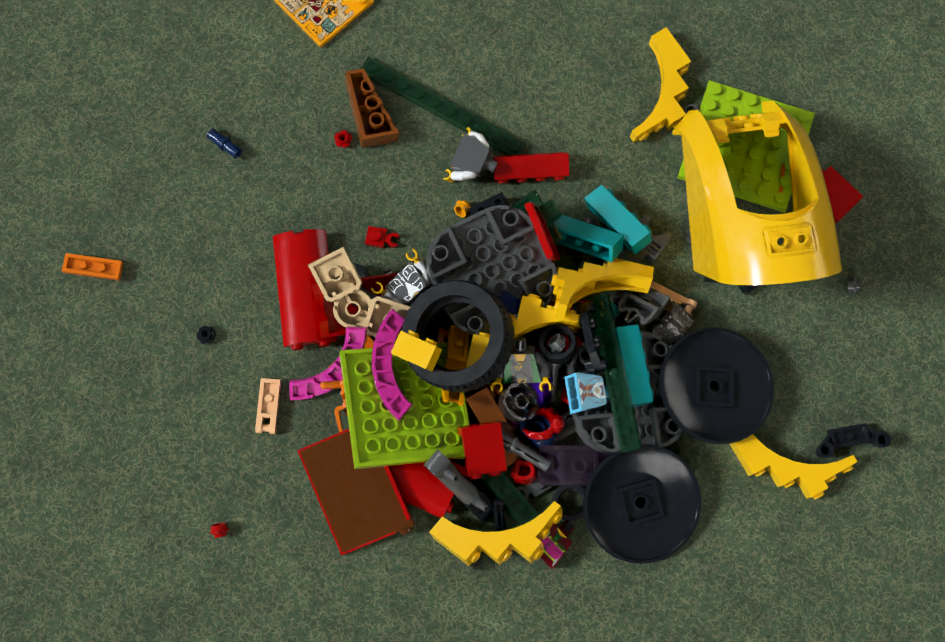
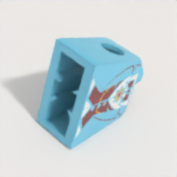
M577 372L564 377L570 414L606 405V398L612 396V388L604 386L601 376Z

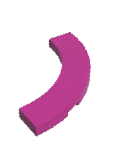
M391 309L381 323L374 341L372 373L381 400L389 412L399 421L412 407V404L400 391L393 374L391 351L403 328L405 319L394 309Z
M347 326L342 350L364 349L367 327ZM340 355L323 372L305 379L290 380V400L310 399L331 391L332 389H321L320 384L324 381L343 380Z

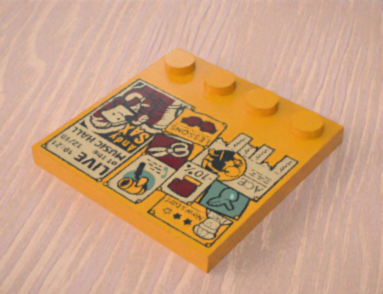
M274 0L320 48L374 3V0Z

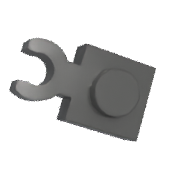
M539 471L533 483L527 484L526 487H518L514 492L523 491L525 496L520 501L524 502L528 499L529 494L532 493L535 498L550 489L551 485L542 471Z

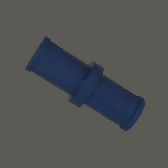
M214 128L207 133V138L218 145L221 151H226L234 159L241 156L243 150L232 143L229 137H224Z

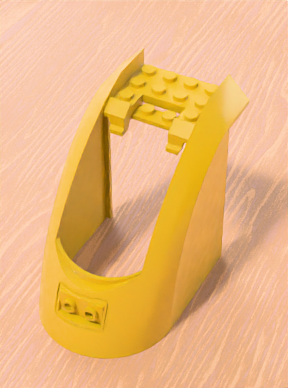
M763 101V113L751 114V118H749V115L733 116L732 120L731 117L705 120L699 110H689L672 131V134L682 136L694 271L717 282L731 285L784 284L815 280L840 273L842 271V264L829 195L817 154L803 126L775 101ZM779 127L783 128L787 132L793 212L757 214L738 209L717 143L729 142L728 134L746 131L763 130L765 137L779 136ZM779 238L783 239V243L781 245H778L777 240Z

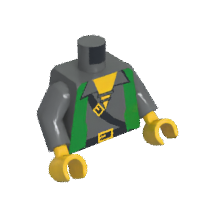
M516 337L514 339L515 346H513V351H511L512 355L508 364L505 365L501 374L496 376L495 382L491 384L492 392L496 384H499L501 387L500 393L503 391L501 380H503V383H540L539 388L542 392H544L543 386L548 383L549 391H552L553 385L549 382L550 371L548 361L542 353L537 352L536 346H526L525 337Z

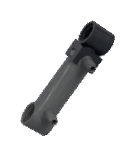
M436 450L424 466L457 496L476 517L486 524L494 514L493 504L490 499L477 489L444 454Z

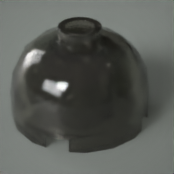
M512 383L501 392L498 399V407L501 414L509 421L516 423L524 422L536 415L539 408V403L537 404L536 400L538 396L535 390L527 383Z

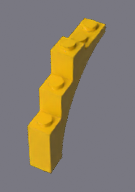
M667 27L652 35L649 41V45L656 55L660 67L661 90L658 103L653 112L643 123L632 130L630 138L633 142L645 140L649 133L660 131L664 125L667 130L673 127L675 129L686 115L678 102L686 97L689 88L681 76L689 70L691 60Z
M618 258L613 262L607 261V264L603 263L602 266L584 262L583 268H579L578 272L559 267L557 275L553 274L551 286H554L553 294L557 295L554 305V311H557L556 320L564 321L567 311L574 303L593 293L610 290L648 293L653 279L654 267Z
M528 294V297L522 296L517 319L515 315L510 314L515 333L513 339L546 326L555 324L579 326L580 315H577V312L574 310L567 311L564 321L556 320L557 311H554V306L546 305L543 308L544 303L542 299H539L540 296ZM479 332V335L473 334L466 368L472 366L481 358L487 348L490 334Z
M753 434L741 441L730 444L748 476L754 474L757 477L765 473L766 468L777 487L784 486L787 488L797 482L806 499L813 497L815 500L825 494L823 491L829 488L826 483L836 479L837 473L842 471L844 474L852 470V465L858 462L854 455L828 464L795 462L779 456L768 449Z
M554 501L542 514L530 522L516 528L497 532L469 530L441 517L431 529L430 534L433 539L468 566L479 559L481 551L501 565L503 561L506 562L510 558L512 550L532 564L544 552V546L540 540H544L548 536L549 529L553 524H557L560 521L563 512L561 505Z

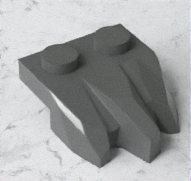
M651 287L648 293L626 291L618 302V311L627 313L625 322L628 326L640 320L641 325L645 326L663 313L671 299L669 296Z

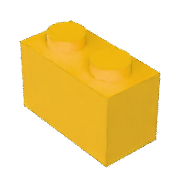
M410 330L408 333L400 331L391 354L432 372L442 351L441 348L436 346L437 342L426 338L425 341L418 339L420 335Z

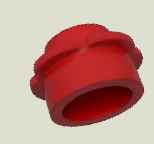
M346 130L337 132L334 136L335 144L341 148L348 147L352 142V135L348 134Z
M226 522L211 525V532L209 533L213 534L215 538L226 536L229 528H227Z

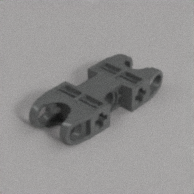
M647 214L639 222L642 225L646 224L648 226L652 217ZM668 230L665 234L663 233L659 236L651 234L652 242L636 255L627 248L621 257L617 256V258L638 264L647 259L653 264L666 247L672 232ZM617 290L612 300L618 302L626 291H630Z

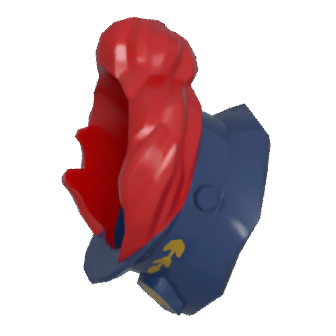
M535 407L520 418L519 432L524 443L537 449L551 445L557 434L562 431L565 423L562 416L556 415L553 410Z

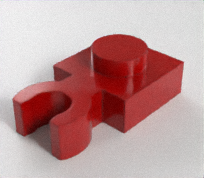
M368 226L365 245L384 249V244H388L391 248H397V244L392 243L391 240L393 238L399 239V234L391 233L387 235V229Z

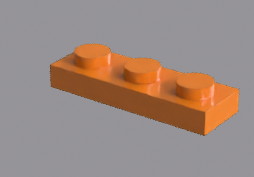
M65 253L62 272L120 281L124 263L119 260Z

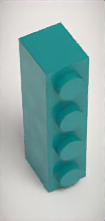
M600 185L584 198L587 208L610 231L624 235L623 244L634 255L652 242L651 229L646 224L642 225L639 222L638 216L634 212L630 213L625 203L615 198V194L611 189H606L603 185Z
M559 213L554 214L546 222L554 243L609 262H613L623 251L624 235Z
M638 325L616 327L609 331L623 408L648 405L653 402L654 394L649 383L650 373L646 367V353L641 342L642 333Z

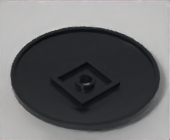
M710 327L690 332L670 348L661 366L659 384L663 404L675 424L697 440L710 444H731L741 441L755 433L763 425L770 413L774 399V382L770 367L760 350L747 338L734 331ZM711 382L717 384V392H713L710 389Z
M651 444L626 446L607 456L591 474L584 493L583 510L585 521L594 540L613 557L638 564L656 562L678 551L693 534L701 512L700 487L691 468L674 452ZM638 497H644L645 499L641 507L635 505Z

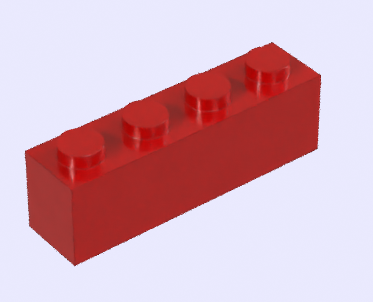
M567 152L492 156L493 160L498 162L497 168L493 173L494 180H498V183H509V179H516L517 182H527L528 178H535V181H545L546 177L562 180L565 179V176H569V153Z

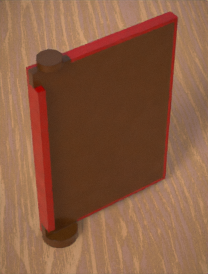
M349 429L297 450L341 556L397 532L404 535L412 531L411 527L415 523L391 466L354 469Z

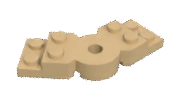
M344 247L308 265L325 299L334 302L333 313L336 320L346 328L347 326L367 327V334L376 337L381 323L391 309H394L405 319L408 309L411 308V306L382 296L371 299L365 291L361 290L363 281ZM351 303L358 305L359 310L357 314H352L349 311Z

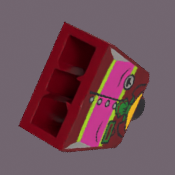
M567 520L560 527L553 524L549 529L548 536L544 540H540L544 546V552L540 558L550 569L555 567L572 544L567 536L574 530V527Z

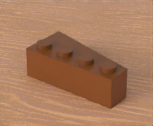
M364 68L346 71L345 84L361 148L398 141L399 131L392 123L389 113L386 112L383 102L375 92V88Z
M482 387L472 390L465 395V401L470 405V412L477 422H501L504 432L515 437L514 433L516 430L512 423H507L504 418L506 413L501 405L497 406L494 400L496 395L492 392L491 388ZM504 448L506 467L522 458L514 452H507V449Z

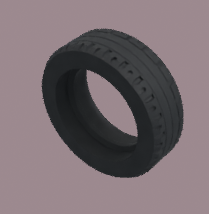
M447 280L431 286L430 289H426L415 299L411 308L407 311L402 331L408 333L409 330L420 335L418 339L425 341L428 338L429 328L434 318L444 308L455 303H468L479 308L489 322L490 338L487 348L476 363L462 370L446 369L436 363L431 372L409 361L408 364L416 372L417 376L435 387L451 392H470L491 383V381L496 379L497 375L501 374L505 365L508 364L512 355L511 351H513V338L515 337L513 321L503 302L486 288L467 280Z

